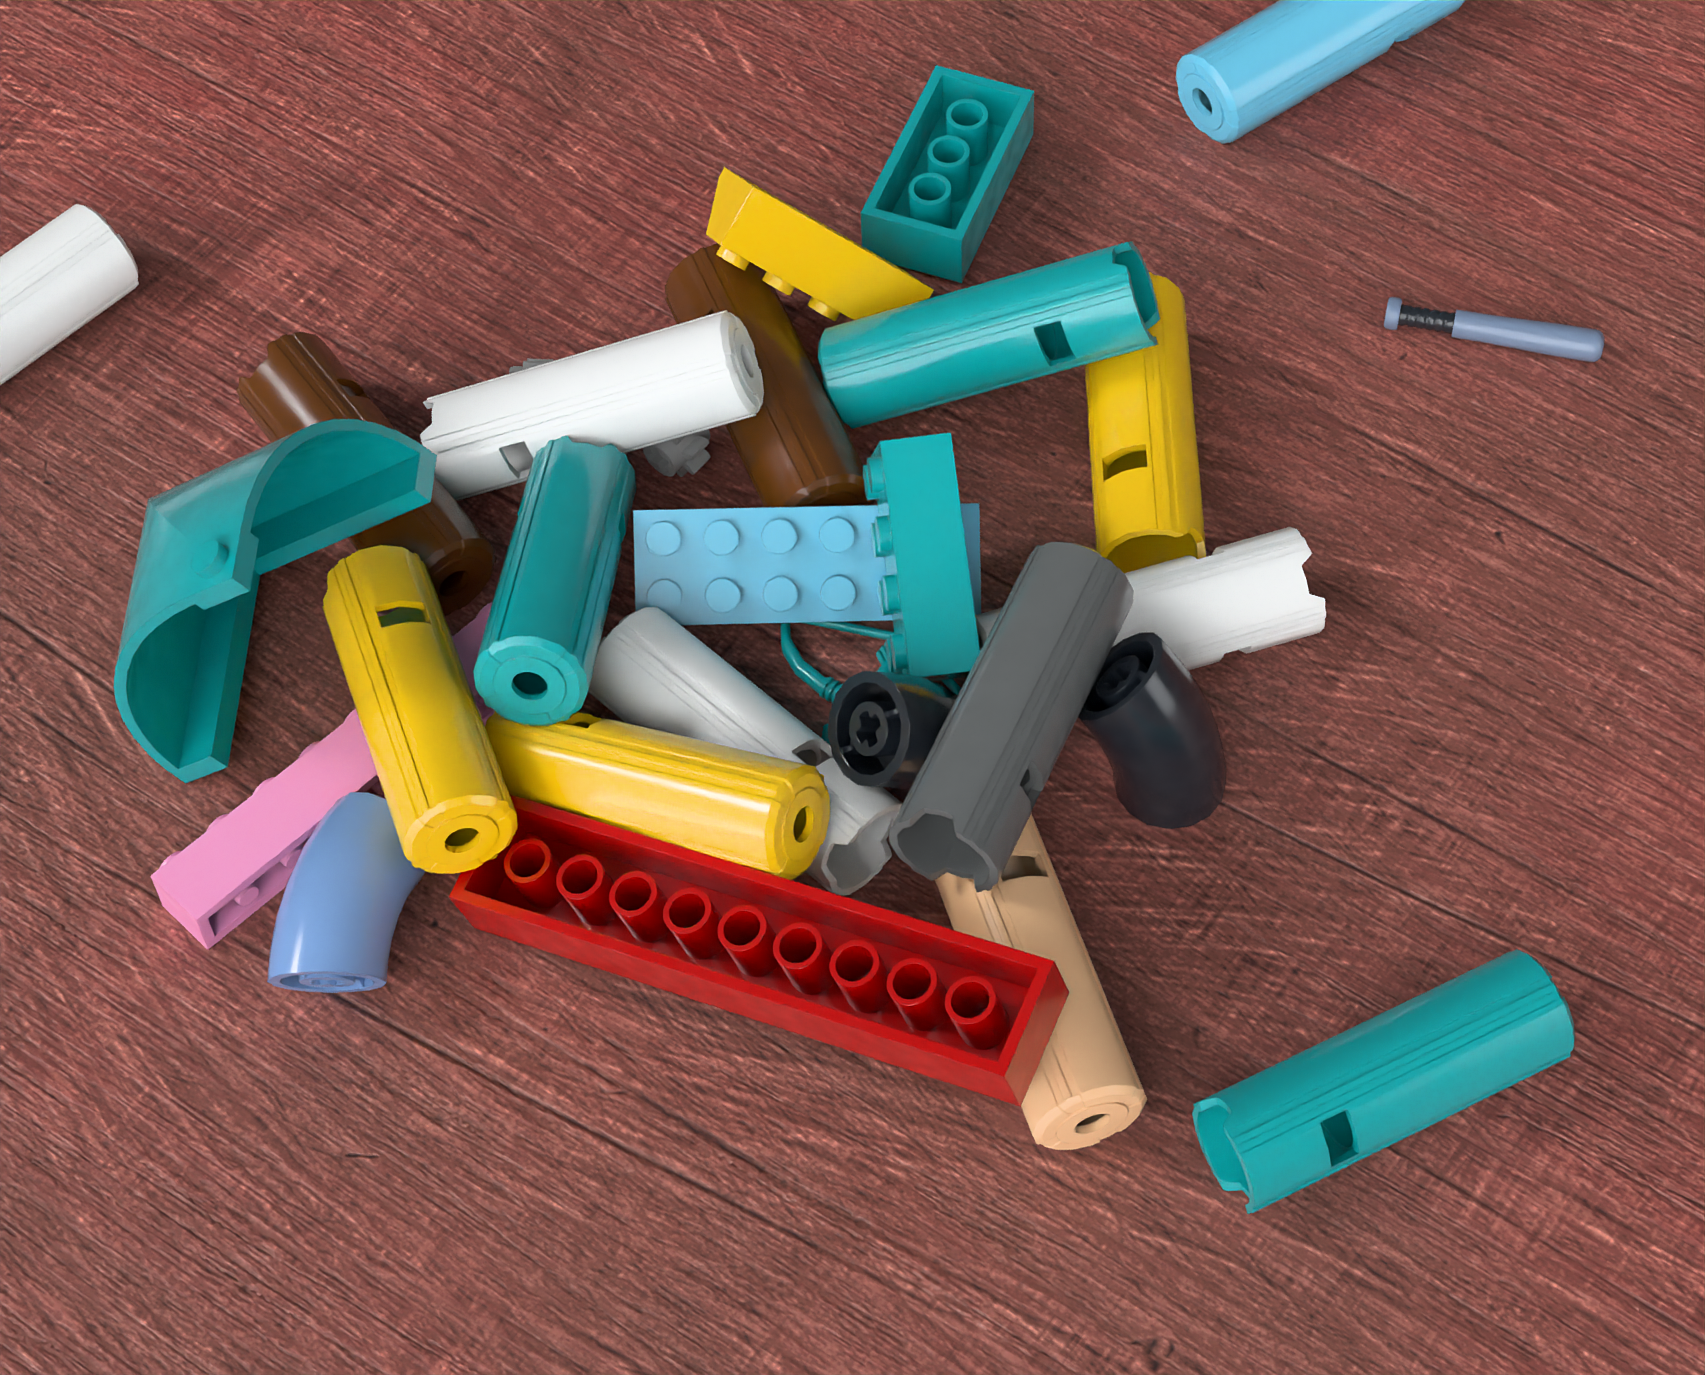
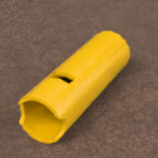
M1150 272L1149 275L1158 303L1160 320L1150 327L1148 331L1153 337H1156L1158 345L1084 365L1096 551L1102 557L1112 561L1123 573L1188 555L1196 559L1206 557L1185 300L1178 286L1168 278L1153 275Z
M379 545L358 550L347 558L339 560L338 564L328 572V589L323 599L324 606L322 608L404 856L411 861L415 868H421L429 873L455 874L475 869L486 861L496 858L497 854L510 844L517 830V814L430 574L424 562L420 560L419 555L411 553L403 547ZM400 607L387 615L379 617L377 615L380 611Z
M496 711L486 721L485 729L508 792L511 795L789 880H793L808 869L815 859L819 847L825 840L830 819V797L824 782V776L819 773L815 766L617 720L601 719L578 711L573 713L568 720H562L549 726L522 725L501 717Z

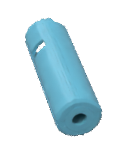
M1279 0L1183 55L1176 69L1179 99L1186 114L1200 131L1219 143H1231L1387 52L1394 41L1407 40L1457 11L1465 0Z

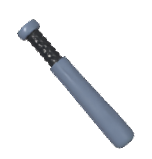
M1389 297L1384 321V328L1389 330H1397L1398 325H1407L1408 327L1443 331L1444 333L1452 334L1451 337L1489 343L1585 362L1598 361L1601 358L1605 342L1603 333L1597 329L1489 315L1456 309V313H1449L1448 311L1402 304V299L1398 297Z

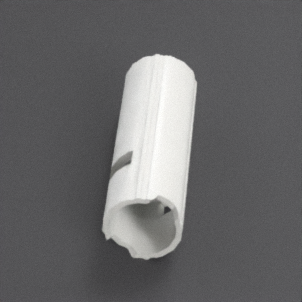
M75 204L0 257V386L139 285L138 267L131 251L122 237L106 222V219L92 208Z
M724 310L429 397L423 404L427 409L432 408V424L420 434L422 445L437 455L434 476L451 496L458 501L527 481L536 453L542 447H545L549 440H556L565 435L572 442L589 443L601 448L612 443L621 453H627L756 416V413L760 411L763 404V378L761 369L758 367L754 352L755 348L746 327L737 316Z
M1287 527L1216 547L1211 556L1196 559L1188 555L1124 573L1134 590L1133 604L1113 646L1135 634L1154 632L1176 654L1187 670H1192L1219 662L1225 653L1240 650L1247 654L1320 633L1325 627V599L1309 594L1302 564L1309 558L1312 552L1305 538L1300 535L1297 529ZM1002 608L975 615L980 651Z
M646 607L625 616L607 637L601 640L588 692L625 723L803 763L817 768L819 773L824 776V782L829 793L830 819L825 840L819 847L815 859L805 872L829 892L841 896L850 895L867 884L892 857L886 839L889 835V829L903 803L883 787L857 785L843 775L833 758L831 747L826 741L658 607Z

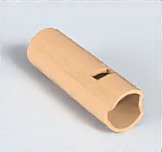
M1031 814L998 883L995 886L993 885L991 890L976 892L974 879L961 878L948 872L935 879V882L955 931L1055 961L1069 990V995L1021 1107L1036 1144H1041L1044 1147L1055 1150H1074L1097 1144L1100 1140L1126 1129L1142 1112L1147 1097Z

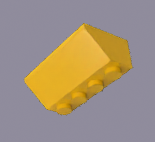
M724 167L721 172L706 235L721 245L716 254L744 271L750 262L766 271L762 279L764 282L791 296L795 287L812 296L807 305L833 321H836L840 313L853 320L923 301L929 299L934 289L895 264Z

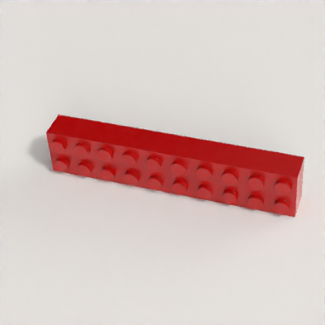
M511 794L509 795L517 814V830L510 844L498 853L496 858L486 861L475 869L461 872L449 895L450 900L476 929L1020 1107L1069 995V990L1053 960Z

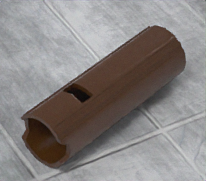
M718 243L706 248H700L697 252L684 258L672 270L665 285V301L676 324L727 310L741 320L755 348L754 352L763 378V404L760 411L756 413V416L728 423L725 426L763 506L873 505L875 499L867 500L863 463L836 409L829 401L824 385L775 288L762 280L766 271L751 262L745 271L729 263L716 254L721 246Z
M297 332L291 335H282L279 339L267 344L268 358L256 368L251 378L239 377V386L236 391L239 395L240 404L271 443L314 423L332 419H358L397 430L379 407L365 394L360 384L326 343L316 334ZM435 476L430 503L348 537L357 551L386 545L403 547L411 553L418 554L420 560L424 562L428 569L444 616L465 607L481 593L492 576L494 563L497 560L494 555V546Z

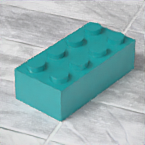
M936 65L861 211L862 246L895 265L962 283L1033 136L1034 91Z
M951 432L880 441L871 458H867V465H863V479L867 500L877 499L879 516L875 517V523L870 524L874 557H884L887 575L883 576L882 581H878V593L882 616L892 615L894 634L890 635L889 639H886L889 672L923 677L931 681L967 677L980 653Z

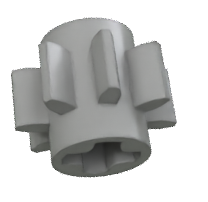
M707 429L644 447V455L648 462L665 476L671 477L677 473L680 477H683L687 472L694 475L711 458L704 449L710 443V431Z

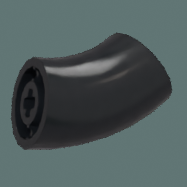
M1144 632L1123 639L1111 648L1078 718L1088 728L1106 754L1113 770V781L1117 798L1129 814L1147 825L1166 829L1192 826L1209 817L1223 798L1226 784V761L1218 726L1210 705L1199 685L1182 661L1154 632Z
M862 671L849 677L835 695L829 712L828 738L832 755L843 775L857 785L892 788L898 797L905 800L958 695L937 682L901 673Z

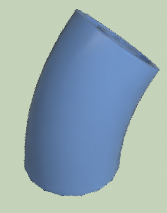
M351 792L341 797L320 820L306 842L288 880L276 917L270 947L267 982L271 985L305 992L339 993L373 990L386 984L390 947L399 914L409 894L425 873L423 869L415 868L411 861L404 856L386 799L368 792Z

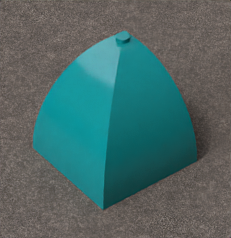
M332 419L314 423L148 499L114 675L115 699L122 720L133 738L148 755L185 784L228 767L260 575L430 503L437 460L435 453L397 430L374 422L358 419Z

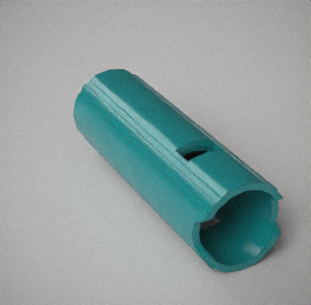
M1131 241L825 328L819 341L818 360L824 379V389L829 401L833 404L841 421L849 425L851 429L1158 345L1156 337H1153L1148 329L1160 320V315L1148 269L1139 249Z
M565 435L556 440H549L547 445L536 453L531 465L518 510V518L512 531L473 670L475 689L484 699L485 705L491 707L497 714L507 720L527 726H549L562 720L566 721L573 713L582 708L588 694L622 551L621 543L626 534L636 492L635 470L628 462L626 454L621 453L612 443L601 448L589 443L572 442Z
M1516 949L1194 1103L1192 1116L1195 1132L1202 1152L1224 1191L1242 1190L1249 1198V1203L1245 1205L1247 1214L1255 1213L1571 1057L1570 1053L1573 1051L1575 1043L1572 1015L1565 997L1561 995L1549 971L1536 958Z

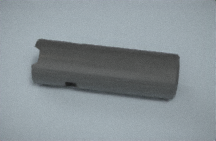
M1049 542L1042 546H1036L1029 555L925 762L920 768L889 829V843L898 857L907 863L912 870L922 874L931 881L948 872L961 878L974 879L976 892L989 891L993 885L995 886L998 883L1031 815V811L1052 772L1133 604L1134 590L1126 575L1112 561L1102 557L1094 549L1076 543Z

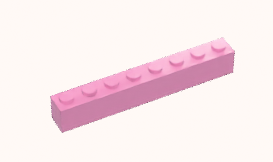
M492 602L484 606L473 621L452 636L484 726L495 710L485 705L484 699L475 689L473 670ZM356 709L346 717L343 724L323 740L307 746L299 758L280 774L263 781L255 789L253 795L232 812L216 818L210 824L207 831L184 850L177 851L168 856L160 868L151 875L162 906L207 950L286 887L303 847L320 820L338 799L351 792H368L386 799Z

